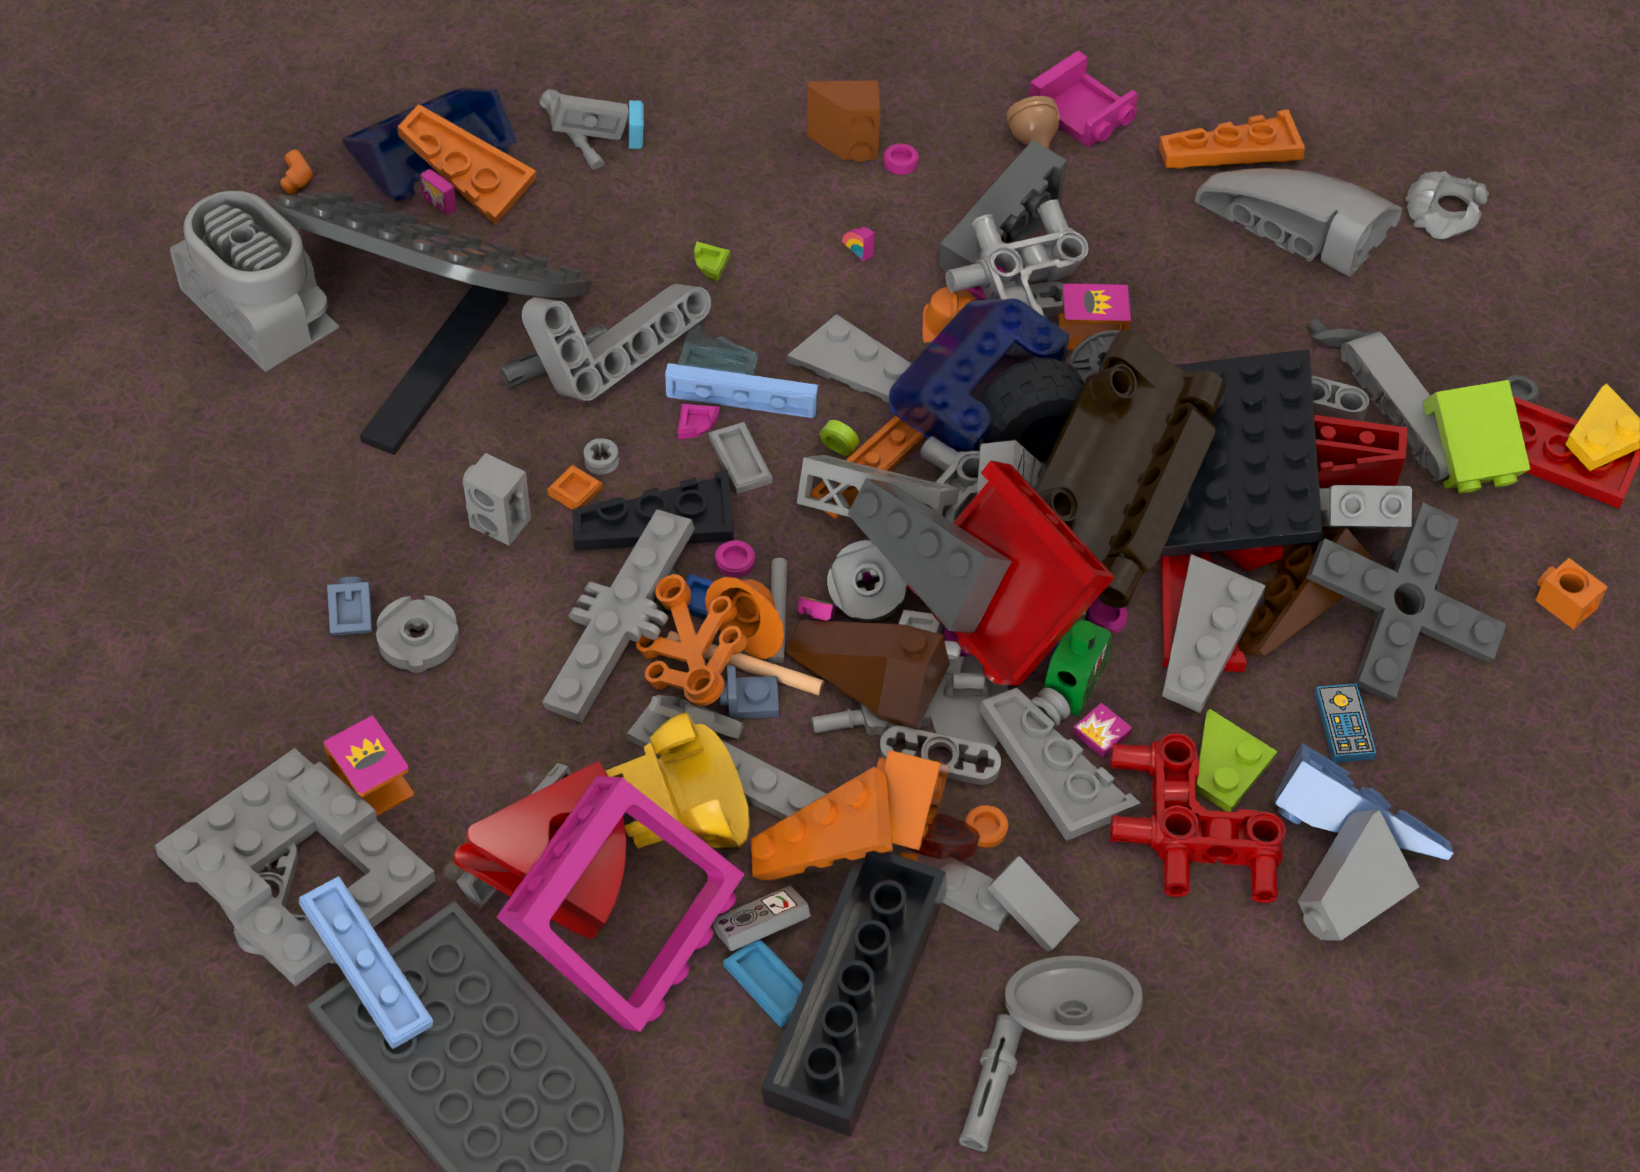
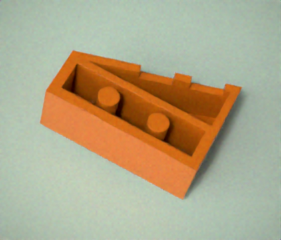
M889 750L887 759L879 757L876 768L886 773L892 843L919 850L922 838L926 837L929 826H926V823L932 824L939 810L950 766Z

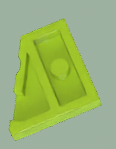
M1209 709L1204 720L1199 755V776L1195 792L1226 812H1232L1274 761L1278 751Z

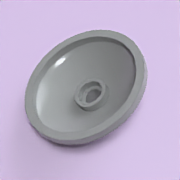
M1058 956L1033 962L1018 970L1009 979L1005 989L1007 1010L1019 1024L1042 1037L1069 1042L1092 1041L1119 1032L1139 1015L1143 1001L1141 985L1133 974L1115 963L1087 956Z

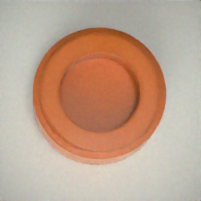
M982 805L972 809L965 821V827L971 830L974 835L970 841L977 846L985 848L994 847L1002 843L1008 831L1006 815L1000 809L990 805ZM965 829L966 836L969 837V832Z

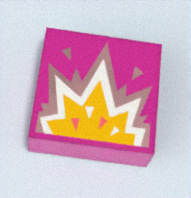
M428 169L422 173L420 180L423 198L446 216L457 210L454 186L433 170Z
M1100 703L1073 727L1072 733L1104 759L1110 754L1112 743L1121 744L1131 735L1132 727L1103 703Z

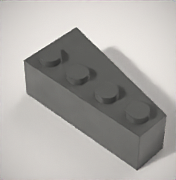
M1032 140L956 227L941 240L938 247L940 252L939 267L947 271L975 264L982 250L971 224L976 218L983 215H993L1003 243L1009 244L1028 239L1043 225L1037 210L1041 204L1050 200H1058L1061 207L1067 160Z
M866 478L848 515L949 631L974 633L1012 561L893 483Z

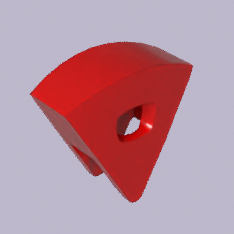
M599 761L471 825L466 832L467 842L459 846L454 852L453 860L455 864L511 897L596 776L609 777ZM623 816L551 918L552 921L570 931L591 940L605 925L615 905L622 883L626 861V834Z

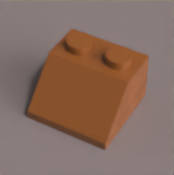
M878 80L807 81V136L843 160L864 162L869 159H878L880 128Z

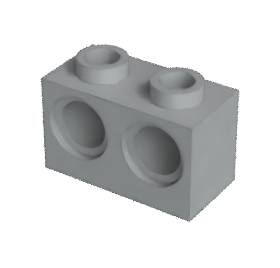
M485 453L476 465H471L467 469L462 481L469 525L471 528L484 534L486 531L489 532L488 536L510 546L531 520L526 472Z

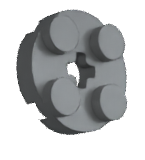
M871 540L854 542L843 548L836 556L837 559L833 563L832 568L829 569L827 586L834 604L848 618L869 623L877 622L890 617L905 604L909 588L908 583ZM870 572L872 577H880V581L875 584L874 590L867 591L865 587L858 588L857 583L863 580V573Z
M424 595L425 600L417 599L412 601L411 596L402 597L390 603L380 613L376 632L379 652L391 665L419 673L443 663L456 649L460 637L455 613L446 602L434 596ZM423 628L426 629L425 635L414 638L410 636L409 630L411 629L420 631Z

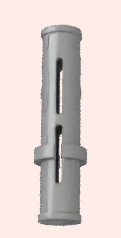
M1008 1014L997 1016L989 1049L983 1050L980 1059L983 1068L971 1101L963 1132L959 1137L961 1145L982 1152L988 1149V1141L1001 1104L1008 1076L1015 1072L1018 1062L1014 1057L1021 1034L1025 1028Z

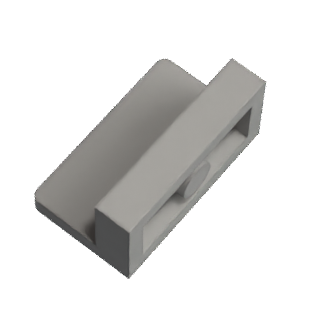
M559 94L558 100L551 99L548 105L553 131L614 140L621 139L629 115L628 105L624 103Z

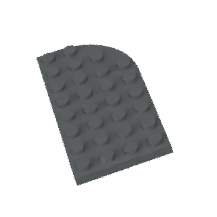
M334 190L332 195L315 192V196L298 193L297 198L279 195V199L265 200L294 227L454 280L505 292L549 298L577 297L586 295L590 290L592 280L581 277V271L576 268L560 265L559 269L548 266V260L543 257L528 254L524 258L515 255V249L510 246L494 244L491 247L482 244V238L469 233H461L458 236L449 233L450 227L439 223L429 222L428 225L418 223V217L413 214L396 212V215L385 212L386 206L371 201H364V204L353 201L354 195Z
M456 901L450 903L387 948L433 1019V1026L392 1049L347 978L307 1006L313 1019L442 1172H621L625 1147L623 1115L618 1095L605 1068Z

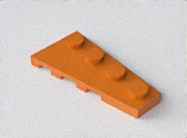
M419 104L398 126V136L495 225L536 180V170Z

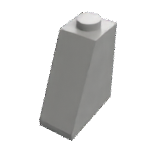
M1380 810L1355 811L1349 815L1298 900L1304 913L1303 920L1306 927L1320 940H1343L1419 888Z

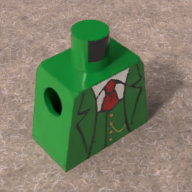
M1080 618L1062 637L1053 653L1044 688H1051L1060 693L1069 704L1070 714L1077 717L1080 716L1110 660L1112 633L1109 630ZM1068 672L1076 678V684H1066Z

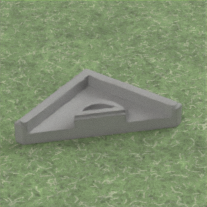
M653 696L648 708L649 711L670 718L688 712L694 724H705L714 732L736 739L740 737L745 726L738 720L702 706H695L677 696Z

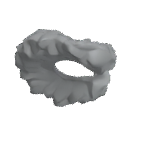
M1436 171L1420 175L1419 179L1411 184L1405 200L1408 202L1409 216L1415 220L1414 227L1426 228V231L1434 239H1447L1452 236L1463 235L1478 224L1482 215L1478 206L1486 204L1489 191H1487L1486 185L1471 180L1470 177L1467 179L1456 178L1449 175L1446 171ZM1444 196H1456L1468 204L1467 211H1446L1440 207L1438 200Z

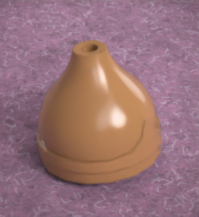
M1047 96L1028 97L1016 102L1006 113L1008 128L1018 142L1028 146L1034 140L1049 149V145L1058 131L1060 121L1059 109L1053 98Z

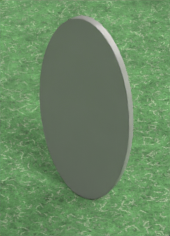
M972 655L964 657L965 661L961 673H945L928 707L931 713L930 719L937 734L985 743L995 747L999 740L978 710L983 700L1008 691V685H997L990 681L982 671L984 666ZM959 751V757L965 759V752Z

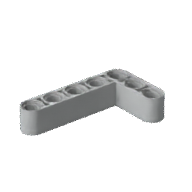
M673 284L588 345L570 308L562 301L534 297L525 303L522 309V321L557 393L570 398L590 401L704 319L710 311L711 298L707 290L702 287Z

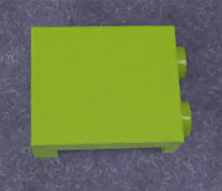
M1509 380L1439 391L1422 401L1425 415H1435L1449 472V479L1443 482L1444 489L1457 487L1458 493L1463 494L1482 489L1481 483L1490 481L1494 482L1495 487L1508 486L1517 483L1518 476L1531 470Z

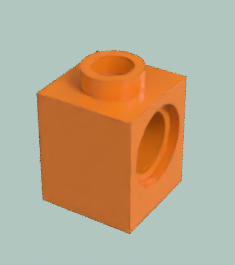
M1568 558L1557 569L1551 566L1542 574L1537 582V585L1541 588L1535 601L1574 630L1598 609L1608 587Z

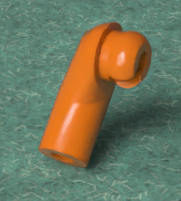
M292 150L285 156V162L289 169L286 171V176L280 180V185L288 194H295L299 188L303 189L313 178L312 169L298 150Z

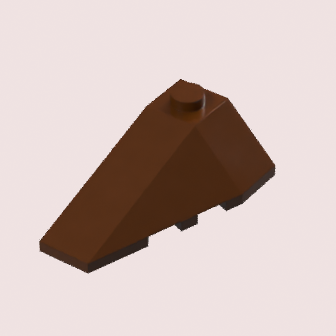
M1323 527V539L1330 540L1372 561L1374 560L1347 528ZM1319 542L1282 545L1284 547L1282 558L1269 564L1270 567L1278 569L1276 576L1270 583L1268 581L1261 583L1266 586L1263 594L1266 598L1263 606L1256 608L1237 643L1239 650L1243 651L1245 655L1266 656L1344 597L1306 578Z
M800 620L785 648V654L817 678L826 679L838 687L840 693L850 700L854 698L865 705L868 712L878 719L916 730L950 665L942 634L903 624Z

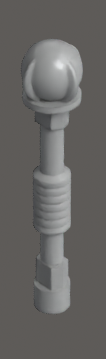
M553 89L545 91L539 101L540 106L546 109L548 114L550 100H558L560 94ZM567 133L575 146L581 148L583 156L592 170L604 166L605 163L600 155L588 145V139L585 135Z

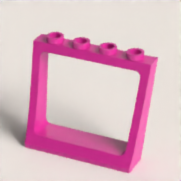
M596 776L502 908L497 918L557 968L623 1029L641 1032L647 1022L657 1019L663 1013L666 1007L663 997L671 985L680 983L688 975L690 966L687 961L695 949L704 947L711 940L713 929L710 926L718 914L728 911L734 905L736 894L733 891L745 874L623 777ZM625 812L680 851L707 873L706 884L627 1001L550 928L552 916Z

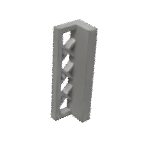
M826 455L803 457L797 504L850 517L848 512L851 507L841 492L851 485L856 486L857 490L860 491L866 478L893 483L923 504L931 505V509L940 515L943 513L944 506L957 504L959 488ZM814 476L822 478L830 491L822 499L810 497ZM835 481H836V482H840V483H842V484H840L839 486H837V484L835 483Z

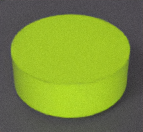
M837 420L828 421L820 432L823 444L845 457L850 456L860 443L857 434L848 425Z

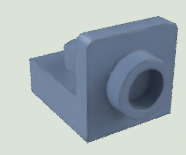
M343 577L337 579V584L327 585L331 636L373 633L372 588L369 582H362L361 577Z
M728 665L727 680L720 696V706L728 705L729 717L733 719L779 717L777 676L736 678L735 665Z

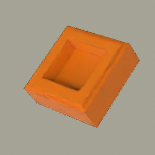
M571 465L547 488L549 496L568 508L576 509L586 506L603 489V483Z

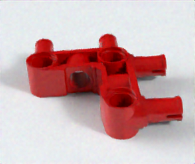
M1172 733L1164 736L1161 741L1154 740V742H1150L1149 745L1112 743L1110 769L1148 772V775L1152 776V802H1155V806L1152 805L1150 818L1112 815L1110 842L1148 845L1149 849L1157 851V855L1164 862V893L1166 895L1182 897L1189 893L1190 862L1215 863V860H1219V864L1243 865L1251 868L1253 901L1258 903L1276 901L1278 896L1277 867H1279L1283 860L1282 843L1286 832L1284 822L1280 817L1269 812L1239 809L1237 813L1208 811L1204 806H1200V802L1196 801L1195 795L1199 776L1197 748L1193 740L1184 734ZM1170 759H1176V760H1178V761H1180V762H1175V761H1172V760H1170ZM1169 831H1176L1182 835H1174ZM1256 837L1265 838V839H1267L1269 842L1261 841V840H1259V839L1256 838Z

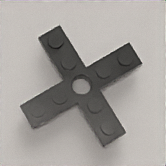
M1424 502L1416 507L1412 518V527L1408 529L1394 571L1330 540L1323 539L1317 546L1306 576L1307 579L1374 610L1372 616L1376 618L1353 684H1357L1359 688L1388 700H1393L1397 697L1419 632L1475 658L1491 662L1495 660L1506 627V623L1434 590L1459 519ZM1395 591L1401 592L1408 597L1412 606L1411 615L1405 614L1398 609L1394 600Z

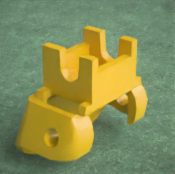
M688 712L672 717L650 736L651 742L643 747L646 755L606 770L609 777H623L711 848H741L747 842L750 831L749 806L735 764L718 735L705 724H694ZM658 753H659V755H660V757H661V758H659V759H657V756H656V754H658ZM639 821L625 825L627 835L633 837L637 848L663 841L661 837Z

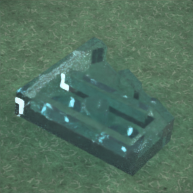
M696 324L688 331L678 365L755 376L758 367V353L746 347L737 346L731 340L721 335L714 340L702 334V326Z

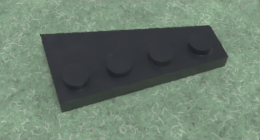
M728 469L715 472V478L700 482L696 478L680 481V487L659 492L657 487L642 491L643 495L638 498L625 500L623 497H618L572 509L574 549L591 550L635 547L656 510L692 520L695 530L687 543L733 541L734 533Z

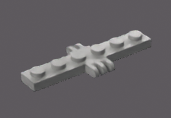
M656 510L611 587L594 582L587 583L584 588L587 595H580L576 602L580 608L574 607L569 613L571 620L585 625L587 628L542 703L545 709L582 723L629 641L637 642L641 636L650 639L658 638L661 630L656 625L664 626L668 616L664 612L657 610L658 606L653 602L656 597L655 589L659 581L668 576L695 530L691 519Z

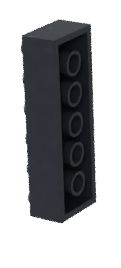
M866 852L864 858L854 861L762 1084L761 1090L765 1106L843 1135L852 1136L945 898V871L889 852Z

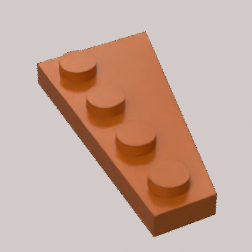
M1289 109L1277 111V117L1265 120L1263 115L1249 117L1247 124L1234 126L1231 122L1218 124L1215 131L1207 132L1202 128L1160 136L1159 151L1165 167L1178 169L1194 166L1216 167L1227 164L1250 165L1259 162H1288L1303 160L1305 146Z
M872 767L751 838L752 876L760 880L770 881L803 873L806 867L814 865L819 868L832 866L834 860L842 858L849 860L864 858L866 852L877 851L879 853L893 851L886 773Z

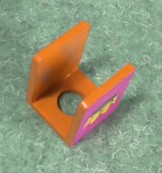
M1063 285L1064 313L1058 315L1060 348L1062 350H1074L1083 340L1099 332L1109 330L1129 331L1131 315L1128 285Z
M373 715L323 741L330 770L375 809L376 817L414 796L413 790L403 777V775L409 772L408 764Z

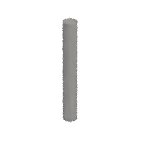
M775 558L771 563L770 592L774 598L775 609L778 611L783 622L784 640L782 648L775 656L768 658V662L784 663L787 560Z

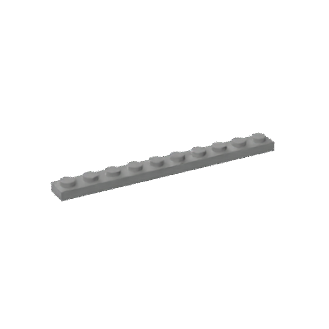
M649 705L627 733V740L642 748L651 742L650 736L663 723L671 719L670 717L649 711ZM722 741L735 764L747 802L783 820L826 795V793ZM892 843L893 851H889V853L898 856L900 852L917 853V862L946 872L944 904L999 931L1009 912L986 889L994 880L993 878L924 843L921 844L919 850Z

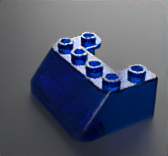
M1010 298L971 301L956 314L892 385L889 391V407L897 417L928 439L934 436L957 452L978 451L979 440L988 431L991 417L988 409L969 394L1014 344H1017L1035 357L1050 358L1065 363L1070 334L1021 300Z

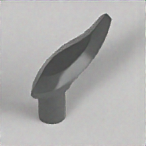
M1317 318L1311 320L1308 324V329L1313 334V339L1320 345L1327 347H1341L1346 342L1376 333L1362 332L1354 329H1328Z

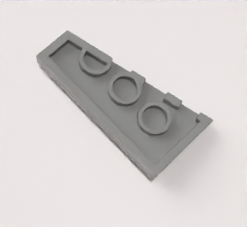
M1018 688L981 702L978 711L1066 841L1109 824L1112 815L1124 817L1138 810L1141 803L1131 793L1125 795L1113 784L1115 778L1103 767L1097 769L1082 755L1083 749L1072 738L1067 740L1053 728L1055 723Z

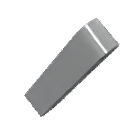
M1380 332L1344 343L1341 346L1342 361L1348 362L1354 370L1351 372L1362 388L1369 390L1373 396L1371 400L1383 415L1387 414L1393 422L1392 426L1407 428V442L1414 450L1411 453L1423 469L1427 468L1434 477L1431 480L1437 482L1448 478L1449 472L1435 415L1426 416L1422 401L1430 397V394L1391 343Z

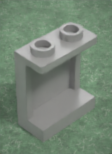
M1333 485L1329 489L1320 488L1323 527L1361 529L1412 527V488L1410 486Z

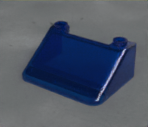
M463 87L419 104L504 153L508 152V146L517 143L496 89ZM416 106L351 133L342 139L346 149L385 196L394 197L396 201L415 194L414 182L420 180L422 173L428 169L437 173L435 169L398 136V126Z

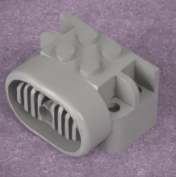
M223 191L205 197L190 209L183 225L185 239L170 248L180 289L265 372L339 328V325L325 313L328 307L327 297L316 284L312 262L307 252L303 249L299 233L264 199L244 191Z

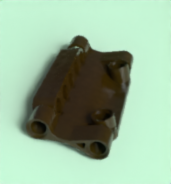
M1127 330L1116 333L1098 372L1086 378L1084 386L1034 487V490L1115 576L1113 581L1097 598L1104 604L1114 608H1125L1128 606L1141 575L1148 572L1158 561L1214 437L1216 428L1209 419L1213 417L1226 388L1225 381L1216 373L1206 370L1184 371L1168 362L1142 336Z

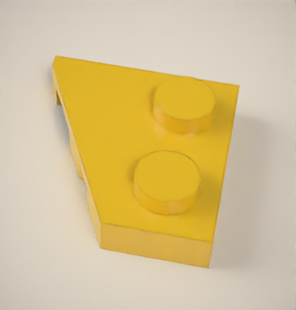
M1606 384L1602 386L1570 433L1566 446L1589 471L1594 470L1640 449V418Z

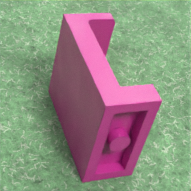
M1076 51L1030 82L1029 97L1047 96L1053 98L1057 103L1060 113L1059 127L1086 147H1089L1097 141L1104 142L1109 138L1114 129L1120 125L1127 126L1134 120L1137 114L1138 93L1131 90L1120 97L1086 73L1088 57L1080 51Z

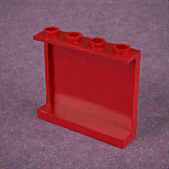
M991 460L980 472L988 482L953 523L1012 562L975 632H953L959 637L957 639L958 645L968 654L975 656L984 666L982 671L990 681L997 685L1020 686L1113 581L1115 576L1011 464ZM908 584V587L911 589V591L918 596V594ZM932 612L933 616H934L941 624H943V623L937 618V616Z

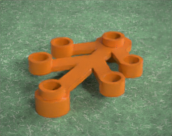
M668 575L657 584L655 595L665 609L671 610L681 643L659 636L657 639L641 636L640 640L636 642V648L647 659L662 655L687 662L690 670L688 673L669 669L663 661H655L646 668L645 678L654 689L660 690L667 686L684 690V695L691 704L706 706L715 702L721 696L725 686L721 673L731 655L738 654L745 649L747 638L737 626L725 628L719 635V646L706 665L704 655L720 626L731 622L736 617L737 608L728 596L716 597L710 603L709 613L698 633H696L688 608L691 601V589L680 575ZM727 607L723 612L719 613L722 608ZM737 637L734 642L729 643L731 639ZM650 642H653L651 646L645 648ZM663 672L660 677L655 678L657 674Z

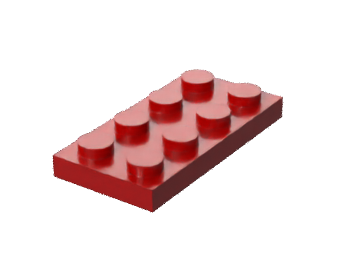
M1513 396L1531 469L1525 473L1620 509L1640 463V449L1589 471L1566 446L1568 437L1579 422L1578 420Z

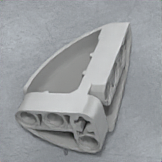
M1258 168L1220 172L1209 177L1197 190L1195 197L1196 203L1230 221L1236 220L1245 225V229L1262 238L1264 236L1276 242L1275 245L1292 254L1296 252L1307 258L1305 260L1307 262L1312 261L1321 253V263L1349 278L1370 256L1368 255L1369 250L1373 246L1378 247L1387 237V230L1391 226L1396 227L1402 215V208L1353 183L1315 172L1290 169Z

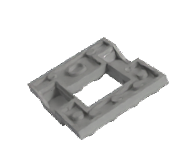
M295 748L155 845L158 857L185 882H197L221 905L236 930L294 986L300 984L333 959V956L308 918L302 922L297 920L272 896L271 886L257 874L265 869L267 863L272 864L288 852L287 848L294 842L297 846L318 831L366 874L347 889L373 928L435 882L434 870L377 821L376 811L324 764L319 761L313 765Z

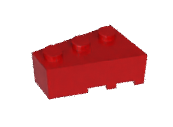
M1315 415L1320 488L1329 489L1333 485L1397 486L1406 459V427Z

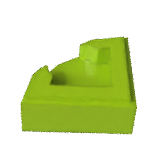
M696 241L694 259L697 268L705 276L718 281L730 258V250Z

